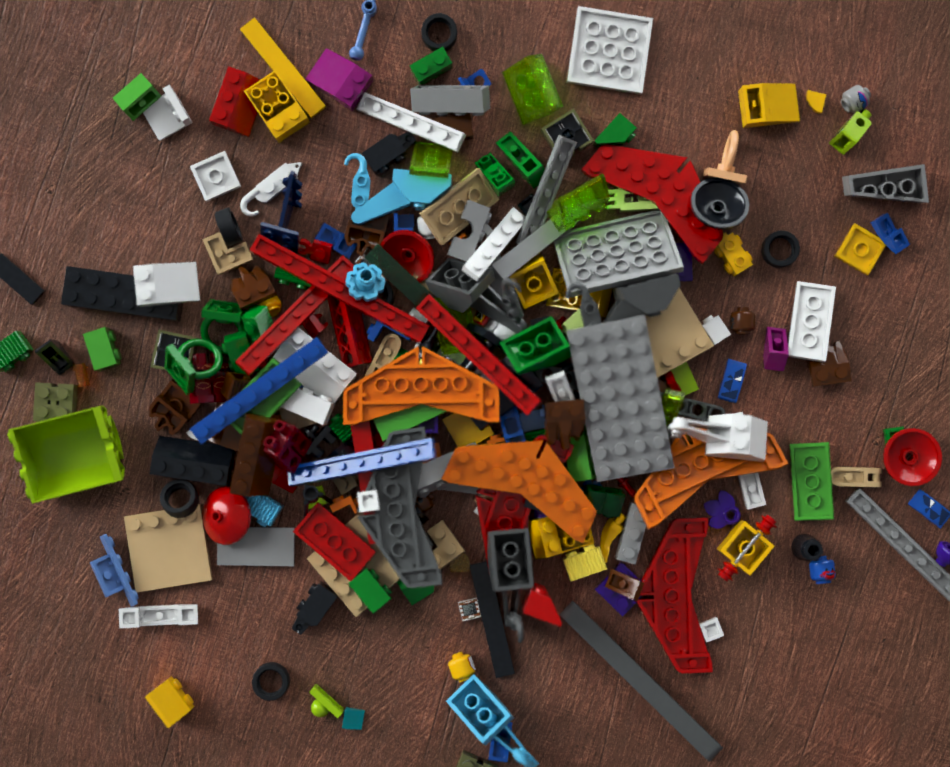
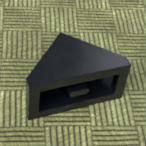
M50 339L35 350V353L59 376L75 365L74 361L57 340Z

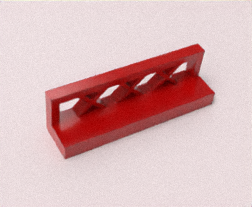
M330 296L328 304L342 362L349 368L371 363L372 357L361 312L340 300L339 305L336 306L334 297ZM340 315L343 317V325L339 321ZM344 334H346L348 338L347 344L344 342L343 339ZM349 353L352 355V363H349L348 360Z

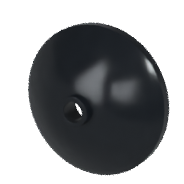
M718 177L706 179L695 187L691 195L690 203L694 215L699 221L711 228L730 229L736 227L744 221L749 211L747 194L737 183Z

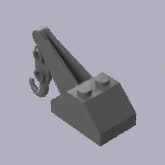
M448 257L426 280L428 289L449 309L464 313L469 307H472L516 334L528 327L527 323L522 319L523 311L520 308L518 296L514 291H511L509 284L514 286L518 292H521L520 286L511 278L503 279L501 283L502 295L500 297L490 286L496 279L492 269L488 268L479 280L475 281L461 270L466 262Z
M669 274L612 288L616 302L603 322H601L598 305L590 296L584 284H571L567 288L566 298H570V293L573 289L581 291L580 312L584 327L642 315L653 317L660 315V311L668 308L680 287L678 274Z
M529 528L488 532L487 557L493 591H502L505 627H510L511 630L517 631L518 642L521 643L523 641V623L521 615L517 614L521 589L534 588ZM507 590H512L510 612L508 610Z

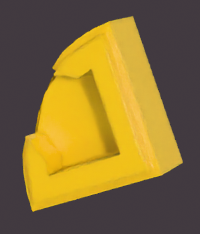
M807 90L806 100L814 112L821 114L826 94Z

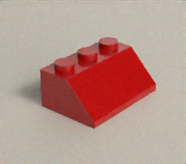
M228 66L209 121L217 127L249 137L258 112L244 90L260 79L247 72Z
M534 583V588H527L521 605L523 613L561 627V619L545 586Z

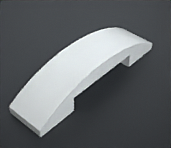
M198 604L119 608V628L198 624Z

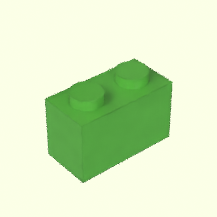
M140 73L116 94L113 100L134 121L157 101L161 94Z
M103 327L83 334L94 371H102L121 365L120 359H122L120 350L115 347L114 341H116L113 330Z

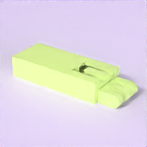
M623 189L606 190V195L614 194V197L606 198V202H614V205H607V210L619 209L620 212H636L659 209L650 200L638 196V202H633V197L625 198V194L633 193Z

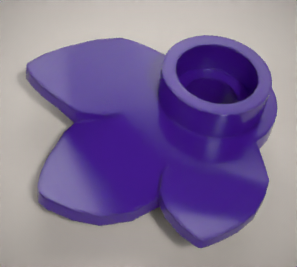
M721 490L719 492L718 500H710L704 503L705 511L712 516L708 525L713 528L720 529L727 524H736L740 520L741 513L735 507V500L726 491ZM732 511L734 513L733 518H728V512Z

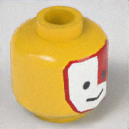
M463 652L452 655L453 659L448 662V667L453 679L459 680V682L468 680L476 671L471 655H463Z

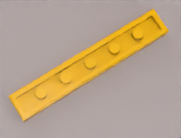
M255 17L240 28L241 32L273 71H277L294 98L311 119L326 108V105Z

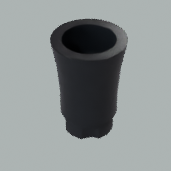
M800 534L792 542V552L800 560H817L823 554L821 543L809 534Z

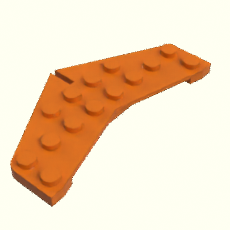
M419 346L347 387L343 393V425H356L421 404L487 422H500V392L495 384L423 346L422 364H419Z
M767 433L766 456L763 462L705 456L706 443L688 435L692 443L690 445L684 434L681 435V438H675L670 445L674 468L651 472L636 493L634 502L649 530L658 526L709 480L777 470L787 466L789 463L776 439L770 433Z
M543 440L459 446L454 450L441 477L442 480L452 484L521 494L574 540L581 543L584 542L596 517V509L547 442L539 458L536 456Z

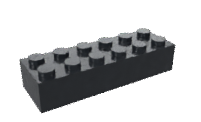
M66 266L61 300L62 305L177 322L181 321L183 303L148 307L138 306L134 275Z

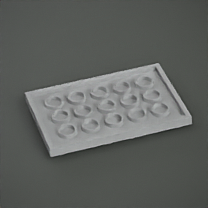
M659 209L571 229L553 242L566 288L573 283H582L587 287L589 293L684 271V266L668 221ZM573 289L570 293V297L582 295L579 289Z

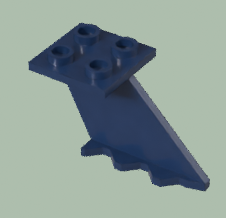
M291 171L289 176L282 181L287 188L283 190L285 198L283 200L279 225L275 226L261 222L260 231L261 235L298 254L299 232L289 230L288 225L293 207H302V204L298 201L302 198V193L298 191V189L302 188V183L297 179L295 171Z

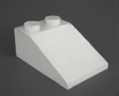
M196 262L133 266L138 306L148 307L200 301Z

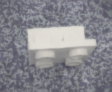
M170 85L164 87L165 94L143 112L160 141L193 123L176 92Z

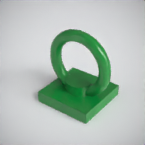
M210 299L201 312V317L205 318L201 324V338L212 342L208 334V328L214 320L224 324L233 322L238 332L245 330L241 316L248 309L241 311L238 303ZM218 346L221 352L224 354L222 347Z
M191 339L183 343L178 350L173 344L166 347L164 368L185 394L189 395L194 392L195 379H206L214 376L220 370L223 363L222 352L216 344L206 339ZM195 346L206 347L213 352L215 363L206 371H195L190 360L184 357L185 352Z

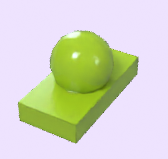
M318 684L311 688L309 693L316 698L311 704L313 715L321 718L325 717L330 711L336 718H339L344 708Z

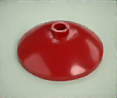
M410 230L394 231L387 235L379 246L378 262L380 268L389 279L398 284H418L424 281L433 269V250L428 241L416 232Z
M916 428L903 429L895 433L886 443L883 452L884 466L888 474L898 483L907 486H920L928 483L937 475L942 463V451L939 443L930 433ZM908 453L911 455L910 460L906 459Z
M221 487L214 490L207 497L203 506V525L206 533L214 542L221 545L235 544L246 535L250 526L251 510L248 500L245 496L231 494L230 487Z

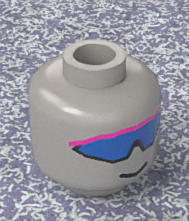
M855 85L842 94L841 105L848 113L860 112L869 106L871 93L866 87L863 88L860 85Z

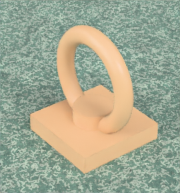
M736 130L731 131L727 138L721 164H718L717 169L705 168L703 177H718L731 180L737 184L746 183L747 175L734 173L735 167L733 164L739 142V133Z

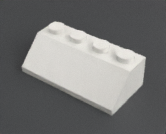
M298 328L279 347L273 358L281 363L312 341L313 338ZM329 352L295 378L304 387L313 390L314 395L318 397L321 394L332 398L330 402L336 403L343 395L344 390L353 383L357 373Z

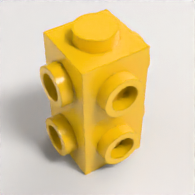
M725 232L723 233L722 241L715 248L714 252L718 258L723 259L725 263L724 268L729 275L732 274L734 277L752 266L751 261L753 259L750 253L742 248L741 245L743 243L738 235H734L733 232L728 235Z

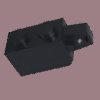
M406 132L398 137L395 134H389L365 150L362 156H364L375 175L379 173L382 175L390 169V165L393 163L398 164L406 158L407 150L416 143V139L410 132Z
M321 581L318 585L315 583L307 592L310 594L306 601L302 599L296 608L299 612L296 614L298 617L292 629L300 635L310 625H318L338 597L331 588Z

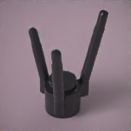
M428 322L427 325L430 327L419 344V349L422 351L423 346L437 354L449 340L446 338L438 345V339L435 337L438 329L435 327L432 334L428 335L431 328V323Z
M304 485V517L308 514L309 504L317 502L319 498L324 499L330 504L333 503L322 492H318L315 486Z

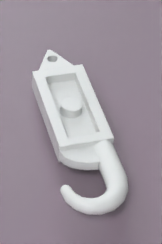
M285 162L256 185L253 190L242 198L240 203L242 212L250 217L259 214V211L250 212L247 209V204L254 198L263 203L271 201L287 188L282 183L283 179L288 177L291 171H295L297 176L302 163L286 164Z

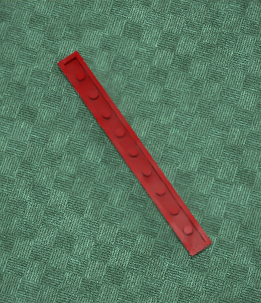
M261 234L257 236L250 248V252L419 344L430 327L379 298L370 302L364 301L363 298L355 300L354 297L349 295V288L345 285L346 280Z

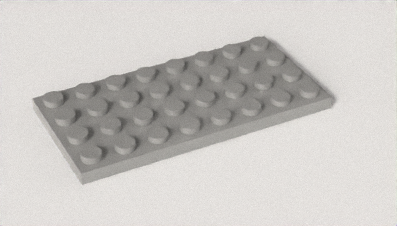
M645 315L567 330L580 399H584L585 424L597 482L673 469L674 463Z

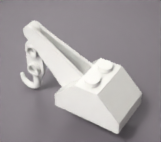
M738 414L711 415L708 417L707 422L674 418L673 424H670L667 428L669 438H681V435L687 434L705 442V456L765 461L768 422L765 420ZM694 427L705 428V429H707V431L700 430V429H697V428H694Z

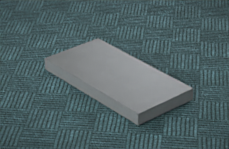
M249 527L246 535L239 542L231 545L217 543V565L295 566V533L293 532L295 527Z

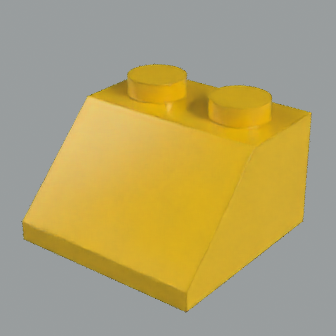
M541 254L532 258L510 276L521 288V292H518L516 288L515 290L524 309L559 294Z
M172 676L145 696L167 728H170L195 707L191 696L183 692L179 680L174 679Z

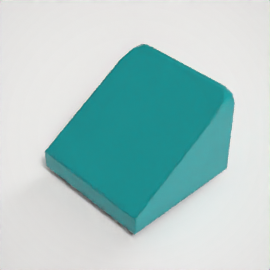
M346 707L342 729L362 730L365 710Z

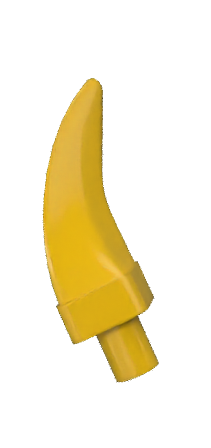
M622 513L616 519L609 518L603 528L600 547L605 563L608 560L612 541L624 529L622 522L626 519V516Z

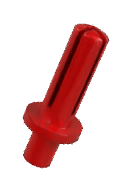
M617 478L618 486H622L634 499L636 491L629 485L628 479Z

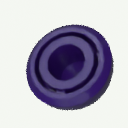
M940 541L936 548V562L942 567L950 565V543Z

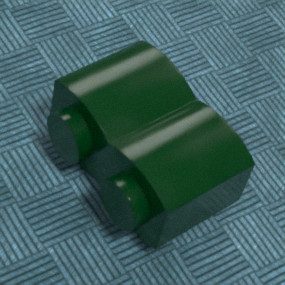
M592 484L585 486L584 494L596 509V514H603L607 518L620 516L625 499L623 490Z

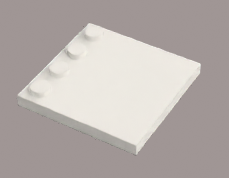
M578 6L567 83L641 95L643 92L653 18Z

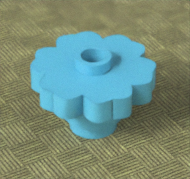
M364 262L354 265L353 271L347 273L345 285L349 288V295L354 297L355 300L362 298L366 302L376 300L378 293L384 291L385 278L381 276L382 270L374 264L368 266Z

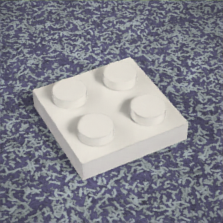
M226 151L190 166L206 202L241 187Z

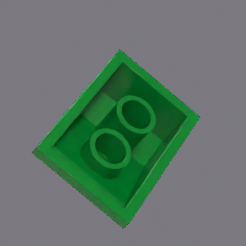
M552 316L500 342L517 374L555 366L572 357L570 345Z

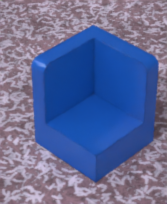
M394 213V231L410 230L414 232V214Z

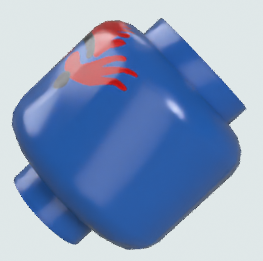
M820 556L817 560L809 563L810 578L816 581V584L831 583V580L835 579L834 561L827 559V556Z

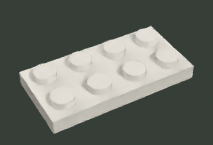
M797 281L788 339V357L826 362L836 291L835 286Z

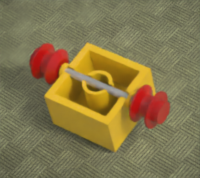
M761 515L763 520L761 523L756 522L757 530L747 522L740 520L717 547V550L731 561V563L723 561L724 568H718L720 571L718 575L726 582L729 579L733 582L732 575L739 574L736 567L751 576L774 548V545L763 537L764 534L771 535V528H777L775 526L776 521L769 515L766 517Z

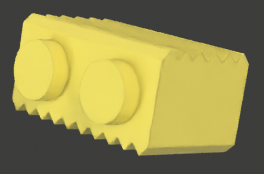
M594 544L583 547L584 551L577 553L574 550L565 554L566 557L562 559L571 582L607 570L599 546L595 547Z

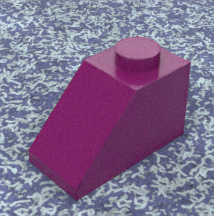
M767 327L763 354L764 369L784 371L789 356L786 329Z

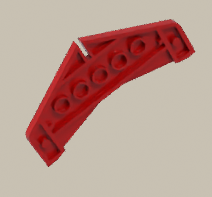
M609 144L602 145L582 168L581 172L589 178L597 181L601 180L654 203L689 248V252L694 259L703 265L722 241L723 232L721 229L711 228L703 224L692 211L691 195L695 187L700 183V180L691 160L678 173L677 171L687 160V157Z
M544 434L537 436L533 440H543L540 450L536 456L537 458H539L545 446V443H548L546 436ZM559 439L554 444L549 445L562 464L567 461L574 448V445L570 443V448L563 450ZM479 488L476 491L479 494L493 498L490 500L475 495L487 566L488 532L528 528L531 509L524 507L526 498L521 494Z
M707 517L676 518L670 522L641 582H644V586L640 596L652 595V598L638 599L636 601L676 671L683 674L713 672L712 660L706 648L691 595L704 537H706L708 531Z

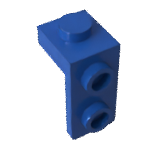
M379 321L375 325L371 324L366 332L368 334L367 338L374 343L384 327L409 342L412 340Z

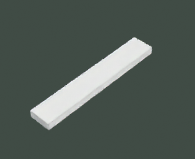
M364 92L357 107L359 112L455 152H459L466 136L463 132Z

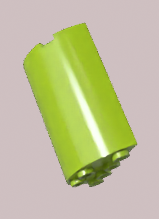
M103 405L9 429L8 439L14 446L16 462H20L22 465L20 477L23 481L25 480L27 487L25 489L28 499H31L32 504L124 479L125 467L120 460L124 459L120 437L112 416H107V409Z

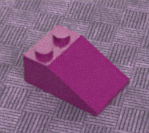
M327 48L305 78L310 84L352 112L361 100L364 92L368 90L374 81L370 73Z

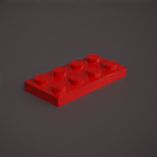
M319 502L315 504L293 530L299 538L350 582L376 554V551Z

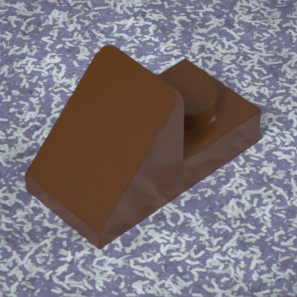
M611 569L605 587L638 601L644 582Z

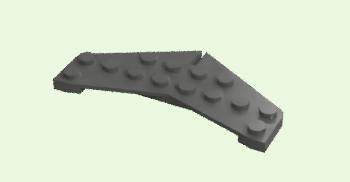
M420 427L392 431L388 435L384 447L424 440L427 438L426 428ZM422 462L373 471L365 491L378 490L380 510H376L375 514L357 516L401 581L409 588L443 584L442 573L415 509Z

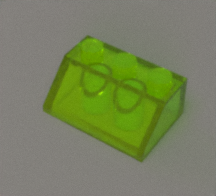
M543 54L528 55L502 72L523 125L548 116L563 107Z
M603 173L558 198L547 211V215L558 232L563 229L568 231L576 225L575 222L579 220L583 222L591 217L592 212L596 211L599 213L606 208L605 204L610 200L605 175Z

